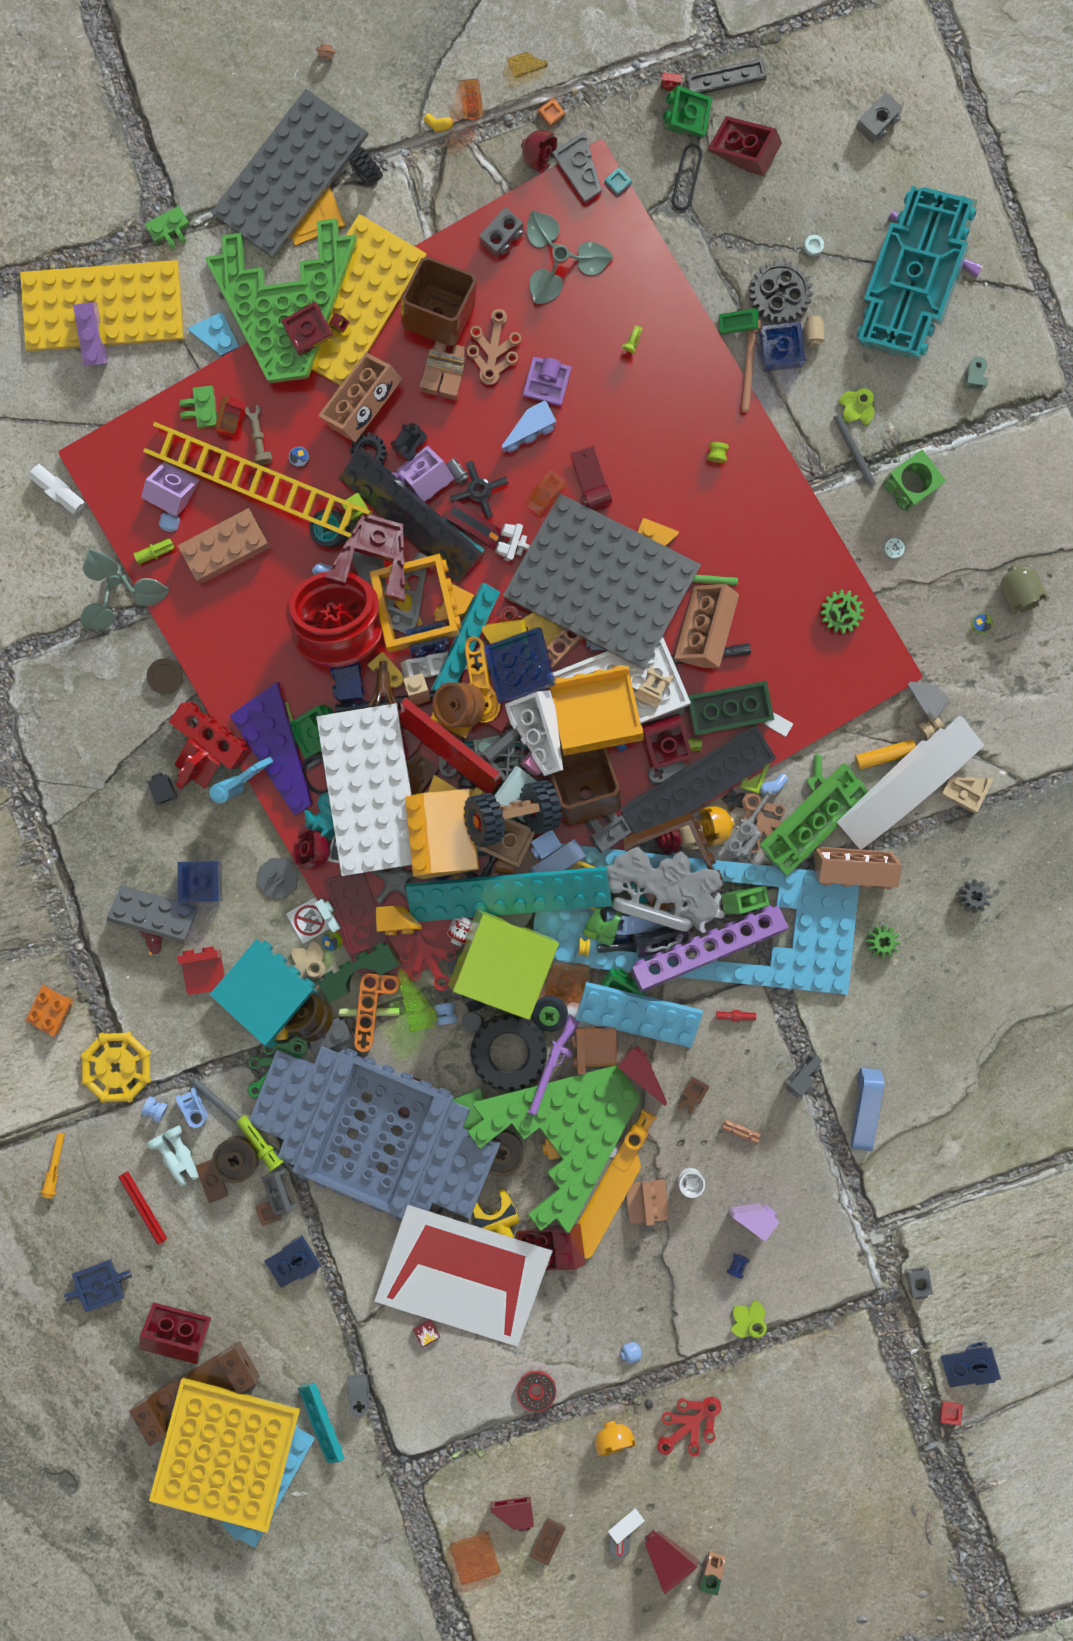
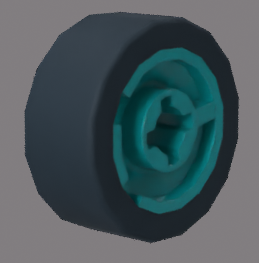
M325 509L316 512L313 518L321 521ZM332 510L327 524L339 528L344 515L341 512ZM310 521L309 532L312 539L318 545L328 548L338 547L348 538L333 530L327 531L326 527ZM349 525L345 529L346 532H349Z

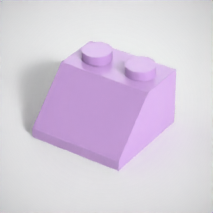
M429 446L417 453L412 461H407L396 469L403 476L411 490L423 501L430 499L437 491L446 487L454 479L444 461Z
M164 461L145 480L141 498L177 516L186 507L200 479Z
M759 1203L731 1207L728 1210L735 1220L765 1242L779 1224V1220L776 1218L778 1214L766 1204L764 1206Z

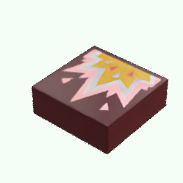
M431 1319L413 1328L422 1347L440 1338Z

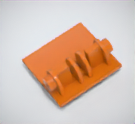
M42 984L25 1021L55 1037L57 1033H60L62 1022H65L64 1016H68L66 1012L73 1005V999L68 996L64 997Z

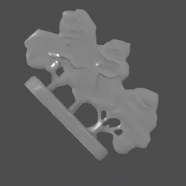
M636 847L629 850L626 854L616 857L613 865L607 866L610 892L621 893L626 890L632 897L631 900L616 897L612 908L619 912L680 931H688L691 925V921L688 918L680 915L682 912H691L695 920L700 923L708 918H715L719 905L710 894L716 892L723 884L719 873L715 870L703 868L700 871L691 873L689 870L690 860L682 851L675 854L673 859L667 858L662 860L659 868L655 869L652 868L648 856L640 848ZM631 881L636 883L638 887L637 893H635V889L631 890ZM640 888H645L643 892H640ZM644 893L654 894L657 898L655 906L652 907L639 903V897ZM672 902L675 904L676 912L671 913L659 908L662 903ZM684 902L688 903L686 907H682Z

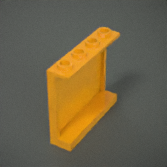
M619 665L610 670L604 671L599 669L590 674L584 675L579 673L570 678L559 677L549 682L564 756L644 740L629 666Z

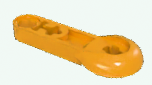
M470 637L465 643L470 684H474L481 690L485 703L489 704L488 708L485 707L487 710L484 711L479 721L486 723L492 721L498 715L500 700L490 686L484 643L477 637ZM473 641L480 643V648L476 652H472L469 648L470 643ZM481 654L482 657H478V662L483 664V666L477 671L473 668L476 665V659L474 657L471 658V655L478 656Z

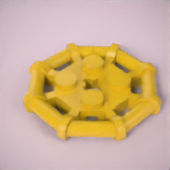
M102 1032L84 1052H81L82 1081L80 1082L98 1097L103 1104L105 1102H133V1098L148 1083H151V1052L132 1036L131 1032L104 1034ZM123 1041L121 1047H111L109 1042ZM129 1044L139 1053L137 1056H134L127 1049ZM103 1045L105 1050L99 1057L94 1056L95 1051ZM142 1059V1073H137V1060ZM90 1061L95 1062L94 1070L96 1074L90 1076ZM112 1063H120L121 1065L119 1068L121 1071L113 1072ZM98 1078L106 1086L104 1091L93 1081ZM134 1078L139 1079L138 1083L130 1090L128 1084ZM111 1088H122L124 1094H110Z

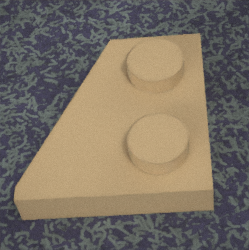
M951 776L940 795L976 814L994 779Z

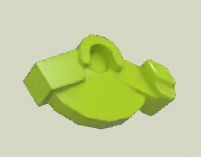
M635 325L632 334L629 336L626 344H623L622 349L635 354L643 328Z

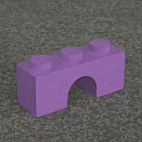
M97 302L73 305L83 365L108 363L105 344L102 342L99 332V323L101 321Z

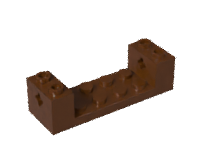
M239 1341L136 1402L129 1413L150 1447L166 1437L182 1378L235 1391L239 1394L255 1385L260 1375Z

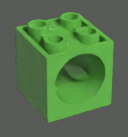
M921 449L890 472L883 482L886 491L889 494H893L897 499L896 504L907 513L937 491L946 482V479L924 450ZM914 472L919 475L924 483L923 492L912 493L908 491L902 483V473Z

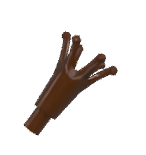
M379 661L376 689L371 702L368 703L369 706L373 705L377 696V701L374 707H377L382 695L385 696L387 705L396 703L397 706L399 705L391 690L387 661Z

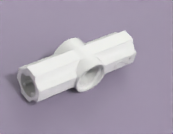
M40 464L30 471L28 477L44 489V492L54 501L62 504L70 513L76 516L83 510L86 503L57 476L54 477Z

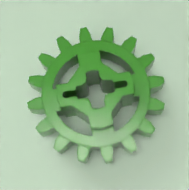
M840 590L838 595L832 592V598L827 596L825 598L827 603L821 604V607L825 609L820 612V615H825L822 623L828 622L826 628L833 627V633H836L838 629H840L841 634H844L846 629L852 632V625L857 628L859 626L857 621L863 620L860 614L864 612V609L859 608L863 602L856 601L857 595L851 597V591H848L846 595L843 590ZM842 599L840 604H832V602ZM844 606L843 609H844V613H846V614H844V615L841 617V615H840L841 612L838 611V610H840V609ZM830 614L833 615L834 621L831 619ZM844 620H852L851 623L842 625Z

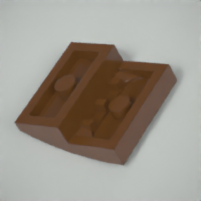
M418 752L406 762L411 795L424 793L431 784L433 776H437L440 772L439 768Z

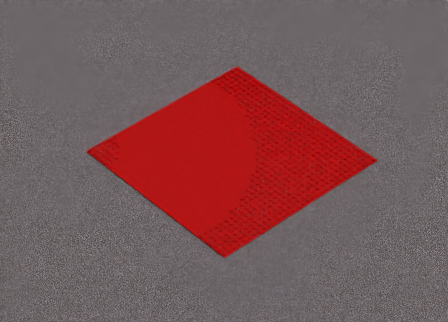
M600 139L589 145L600 183L601 193L587 203L582 201L560 166L556 164L415 245L416 248L425 252L428 257L472 273L477 279L475 306L455 344L464 347L466 361L458 400L441 397L440 393L437 396L420 391L419 386L423 378L429 351L433 349L436 341L402 327L400 300L368 354L391 365L403 379L363 433L365 435H368V433L376 434L379 438H382L387 449V459L384 460L383 466L391 473H398L396 469L408 460L398 455L390 443L392 440L395 441L401 432L402 424L409 425L414 423L420 426L421 430L427 435V440L416 448V454L429 446L445 464L451 459L456 458L464 471L468 472L465 463L473 461L479 478H483L488 482L506 476L509 484L491 490V495L487 501L493 517L486 520L501 530L504 524L523 525L519 541L521 535L527 536L526 544L530 546L559 493L583 505L581 496L584 494L571 453L594 446L605 484H607L611 494L612 503L592 510L638 532L643 518L679 531L677 537L670 541L666 547L701 564L696 575L738 578L737 586L728 585L739 594L725 647L750 643L751 655L722 658L720 668H702L688 663L678 664L675 667L688 696L767 680L773 712L793 723L787 736L780 734L765 724L756 725L777 758L770 763V768L909 687L908 683L921 680L923 675L752 388L749 411L747 413L742 412L744 374L631 185L620 195L616 196L604 182L620 166L605 141ZM506 207L523 222L524 232L518 240L514 239L510 243V248L504 255L500 254L496 258L479 243V235ZM533 210L550 215L558 222L559 235L555 240L551 241L553 244L564 245L569 253L571 252L579 256L578 247L584 242L592 241L603 245L613 255L612 261L605 269L593 276L581 272L578 267L579 260L568 257L565 263L558 264L554 275L562 278V291L554 300L544 304L534 303L529 283L532 274L539 269H547L551 273L555 263L553 260L554 248L549 246L548 243L542 248H537L529 241L527 222ZM506 224L504 227L511 230L515 226L513 224ZM494 238L491 240V242L493 244H499L501 240L499 238ZM502 309L507 314V322L501 327L498 346L507 341L513 332L521 335V343L497 357L495 366L505 360L506 355L511 351L517 353L518 362L500 372L499 379L495 384L486 385L480 379V368L473 359L469 358L467 349L471 345L477 346L479 355L486 364L488 356L477 340L471 337L470 330L473 326H479L482 329V335L491 344L494 326L491 315L494 310ZM497 314L495 317L502 319L503 316L502 314ZM635 325L643 329L636 352L633 354L622 349V346L626 344ZM474 330L473 334L477 336L480 334V331ZM514 336L512 338V341L517 342L519 340L517 336ZM248 342L59 451L60 458L133 584L135 585L141 579L150 578L169 587L167 596L161 602L147 606L209 715L215 718L214 722L219 726L227 727L231 731V735L235 738L239 737L245 742L246 740L230 715L276 682L280 683L282 699L285 703H289L293 720L322 704L329 706L336 713V704L372 700L379 670L377 669L373 672L368 667V664L381 652L389 658L403 675L401 662L427 655L449 652L456 637L389 652L386 647L384 634L382 633L380 641L372 652L356 663L342 667H326L315 664L304 658L294 647L291 629L286 619V606L295 589L303 581L314 576L312 569L315 567V564L323 563L333 566L346 542L333 548L318 545L310 535L309 520L176 465L174 466L200 480L186 507L177 515L180 518L177 531L168 532L161 529L159 526L161 514L168 512L141 498L145 480L164 462L162 459L143 452L144 448L160 454L168 432L153 426L154 422L254 463L253 456L257 453L255 442L251 436L253 434L251 421L245 413V408L248 407L250 413L253 414L256 412V405H258L261 409L259 425L264 436L262 440L264 452H271L272 463L261 466L343 500H347L356 494L338 479L352 459L350 447L352 448L351 444L353 441L332 430L318 416L340 386L311 370L309 378L269 383ZM454 345L446 346L445 353L452 354ZM472 349L469 353L475 355L477 351ZM511 355L508 359L514 361L516 357ZM533 356L541 359L546 357L560 361L561 364L572 366L562 406L547 403L556 420L554 430L549 434L544 435L542 433L536 436L537 439L531 443L526 444L524 442L518 445L519 448L511 453L508 451L503 453V443L527 409L542 402L523 397ZM487 372L486 376L492 377L493 373ZM213 386L217 415L222 397L232 396L244 401L245 405L244 409L241 410L234 435L228 437L215 432V427L198 429L196 418L182 419L180 414L185 411H195V406L181 407L179 406V401L194 399L193 388ZM174 435L166 457L178 461L186 439ZM192 442L184 464L196 469L204 446ZM710 442H721L729 445V449L726 452L727 461L725 463L707 460V455L710 453ZM366 445L363 447L373 457L376 455V448L374 446ZM299 446L307 450L309 462L306 466L297 468L291 464L289 453L294 447ZM210 449L202 472L214 476L222 454ZM227 457L219 479L232 484L240 461ZM246 464L238 487L249 491L257 468ZM263 471L255 494L267 498L275 476ZM468 474V481L462 485L456 483L454 477L446 487L441 488L424 502L445 519L452 506L450 496L467 490L469 483L472 481L470 475ZM281 479L273 501L285 506L293 483ZM299 486L291 509L303 513L311 491ZM480 486L476 487V491H478L479 494L483 493ZM317 493L309 516L313 517L316 512L326 509L330 498ZM471 498L459 502L485 518L480 502H475ZM335 501L332 510L341 512L344 515L346 511L342 504ZM364 501L368 510L372 511L371 515L383 518ZM249 508L271 548L200 585L193 576L178 545ZM454 526L483 548L484 552L459 583L446 573L447 579L450 578L452 585L473 594L474 597L481 583H486L500 592L485 625H488L492 617L498 615L500 609L505 605L516 607L519 615L524 618L532 612L503 598L504 592L528 550H523L522 555L519 556L516 555V547L513 560L508 562L503 560V556L495 553L494 549ZM403 536L404 563L413 561L417 552L424 554ZM506 537L503 543L508 544L510 538ZM171 539L174 550L158 556V559L153 558L141 565L137 563L134 556L135 552L150 547V544L155 545L164 540ZM351 560L349 573L359 576L354 562ZM384 560L385 568L393 564V562ZM436 565L427 567L420 610L422 625L415 627L412 635L450 626L449 621L442 624L435 623V616H433L437 606H442L444 602ZM410 575L407 582L410 590L414 592L417 590L419 578ZM692 583L663 635L670 655L676 654L694 586L717 584ZM840 590H843L845 595L848 591H851V597L857 595L856 601L863 602L859 608L864 609V612L860 614L863 620L857 621L859 626L856 628L852 625L853 631L849 632L846 629L844 634H841L840 629L836 633H833V627L827 629L828 622L822 623L825 615H820V612L825 610L821 607L822 603H827L825 598L827 596L832 598V592L838 595ZM842 599L836 600L832 602V604L835 603L838 605L841 603ZM843 606L840 610H838V611L841 612V613H840L841 617H842L844 614H846V613H844V609H843L844 606ZM512 612L505 614V617L508 619L513 616ZM830 614L831 619L834 621L833 615ZM465 616L460 617L461 624H462V622H463ZM846 619L844 620L842 625L849 624L852 622V620ZM393 629L395 639L408 636ZM529 631L527 637L532 667L527 670V673L515 674V671L508 672L501 659L498 658V662L495 663L496 668L488 670L491 678L496 681L528 677L533 671L540 675L544 674L537 666V658L542 652ZM481 632L479 639L483 641L484 646L490 645V649H493L484 633ZM569 632L568 637L576 638L577 635ZM583 639L554 672L604 652H590V647H586V640ZM478 641L474 647L473 652H476V649L480 648V643ZM558 645L555 648L556 653H562L565 650L564 645ZM546 659L542 662L541 666L548 668L552 661ZM468 669L463 671L458 683H462L468 673ZM437 676L424 678L428 691H433L431 688ZM404 683L399 688H391L394 697L408 695ZM522 688L511 689V690L514 691L515 693H518ZM433 701L416 705L428 716H432L434 712L432 707ZM397 706L398 715L400 716L401 706ZM686 706L687 711L681 718L684 722L687 737L702 739L701 752L691 750L693 757L683 760L686 767L690 766L753 726L693 737L688 707ZM478 722L472 727L466 741L500 736L509 728L506 727L501 732L487 722ZM645 740L625 744L627 749L623 752H619L615 746L607 747L620 788L622 807L657 786L650 783L647 778L648 771L653 767ZM296 742L299 761L303 765L306 759ZM422 742L417 752L439 768L438 754ZM251 748L239 765L243 772L259 762ZM524 749V753L530 752V749ZM324 762L311 770L306 769V777L315 789L320 791L328 789ZM448 764L447 768H444L448 774L454 769L450 764ZM764 767L748 776L747 781L762 773ZM265 769L250 778L248 782L293 858L294 843L298 844L300 839L297 836L300 832L307 829L305 827L304 811L308 810L317 815L320 812L317 801L322 794L314 793L309 789L313 804L298 815H294ZM654 770L655 774L653 775V777H658L660 779L661 772H656ZM441 772L437 775V777L458 790H475L476 788L458 787V780L461 778L459 773L452 779L445 778ZM542 772L539 775H531L536 781L548 780L551 783L550 776H544ZM740 781L739 783H737V784H735L734 786L730 787L729 789H727L726 791L722 792L721 794L717 795L716 797H714L713 799L709 800L708 802L704 803L703 805H701L700 807L696 808L695 810L691 811V813H693V812L699 810L700 808H702V807H704L705 805L711 803L712 801L716 800L717 798L721 797L722 795L728 793L731 788L734 789V788L740 786L741 783H742V781ZM430 785L424 793L429 792ZM584 789L581 791L580 795L583 797H588L591 794V791L588 789ZM620 810L619 812L615 813L617 817L622 815ZM561 817V824H558L559 827L553 830L561 844H568L576 839L579 846L596 847L589 838L594 833L587 828L585 822L569 826L563 822ZM603 817L597 818L602 828L609 824ZM631 832L630 834H628V835L625 836L624 838L633 835L634 832ZM623 839L608 848L626 851ZM530 843L527 850L532 851L531 848L534 847L532 843ZM490 855L478 856L479 869L472 870V872L480 876L484 867L489 862ZM327 860L321 868L315 870L299 868L317 901L324 899L325 902L329 901L333 906L324 880L341 875L340 863ZM497 861L493 864L489 876H494ZM412 865L404 866L405 869L413 871ZM371 872L365 873L376 907L402 906L410 913L409 903L398 892H392L382 904L379 903L376 898L384 889L385 883L381 878L371 874ZM455 873L428 879L417 878L409 883L452 880L455 876L464 879L467 876L463 873ZM334 910L332 913H333V915H334V918H335L336 921L338 922V919H337V916H336V913H335V910ZM453 919L423 921L421 923L424 929L444 932L447 935ZM340 928L335 932L350 956L342 930ZM397 931V935L387 936L398 957L403 951L407 936L402 934V931ZM439 934L437 936L438 941H444L445 936ZM448 935L446 942L442 944L437 943L435 939L423 937L426 944L445 950L452 949L456 952L465 947V944H462V947L451 943L452 938ZM414 941L410 952L412 959L407 963L402 962L401 965L386 972L396 975L400 984L410 979L409 972L413 968L419 949L416 941ZM372 948V949L367 950V951H364V952H367V954H370V953L374 952V949ZM364 952L350 956L353 963L357 961L356 956ZM448 952L447 957L453 954V952ZM403 953L402 959L408 960L409 954ZM432 954L436 963L444 959L443 957ZM425 958L422 963L421 972L429 968ZM368 968L358 969L361 977L368 972H376ZM416 970L411 973L412 977L419 974ZM367 977L365 984L373 987L376 981L373 977ZM387 979L385 986L388 989H393L396 983L393 979Z

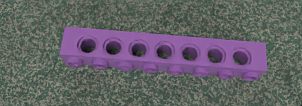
M768 906L763 908L760 914L754 915V913L743 917L741 922L736 923V921H732L726 924L722 930L713 929L707 932V936L703 938L699 936L694 937L688 941L689 944L684 946L677 944L671 947L670 952L665 954L663 951L658 952L652 956L653 959L646 962L645 959L639 960L634 963L631 974L640 993L779 935L789 927L779 906L774 908ZM758 921H765L768 927L766 929L761 928ZM746 928L750 935L743 936L740 929ZM722 936H729L732 943H724ZM704 944H711L714 950L712 952L706 951ZM692 951L695 954V959H688L685 952ZM667 960H676L677 966L670 967ZM649 967H657L659 970V974H651L649 972Z

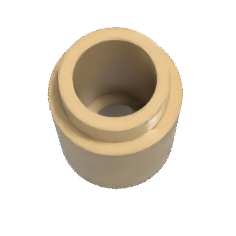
M809 316L804 323L805 343L809 344L810 347H818L825 341L824 321H822L821 316Z

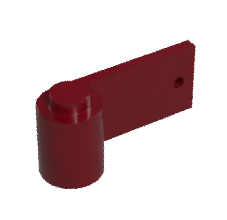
M594 446L571 453L584 494L581 496L583 505L590 509H595L611 504V494L607 484H605Z

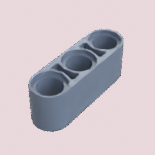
M574 839L528 871L529 873L566 870L586 857L576 839Z

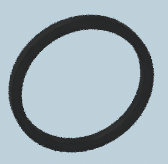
M312 755L304 761L302 772L305 781H307L308 788L314 793L323 794L328 792V789L325 791L315 789L306 777L307 763L313 758L323 760L322 755Z

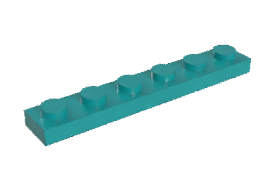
M486 583L480 584L461 624L462 628L459 629L460 635L455 637L431 688L435 692L442 684L448 682L458 683L467 665L465 643L470 637H480L482 627L485 626L500 594L499 591ZM477 641L470 643L469 648L472 652Z

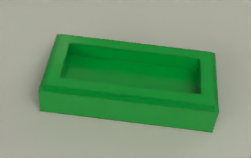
M756 308L719 314L720 335L758 330V310Z

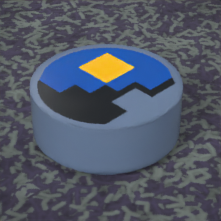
M294 447L289 453V460L293 466L302 468L308 464L309 454L303 447Z

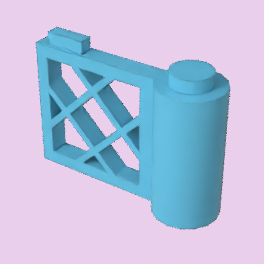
M268 757L254 764L239 776L229 777L213 785L210 789L211 799L216 803H223L240 795L244 790V783L274 761L271 757Z

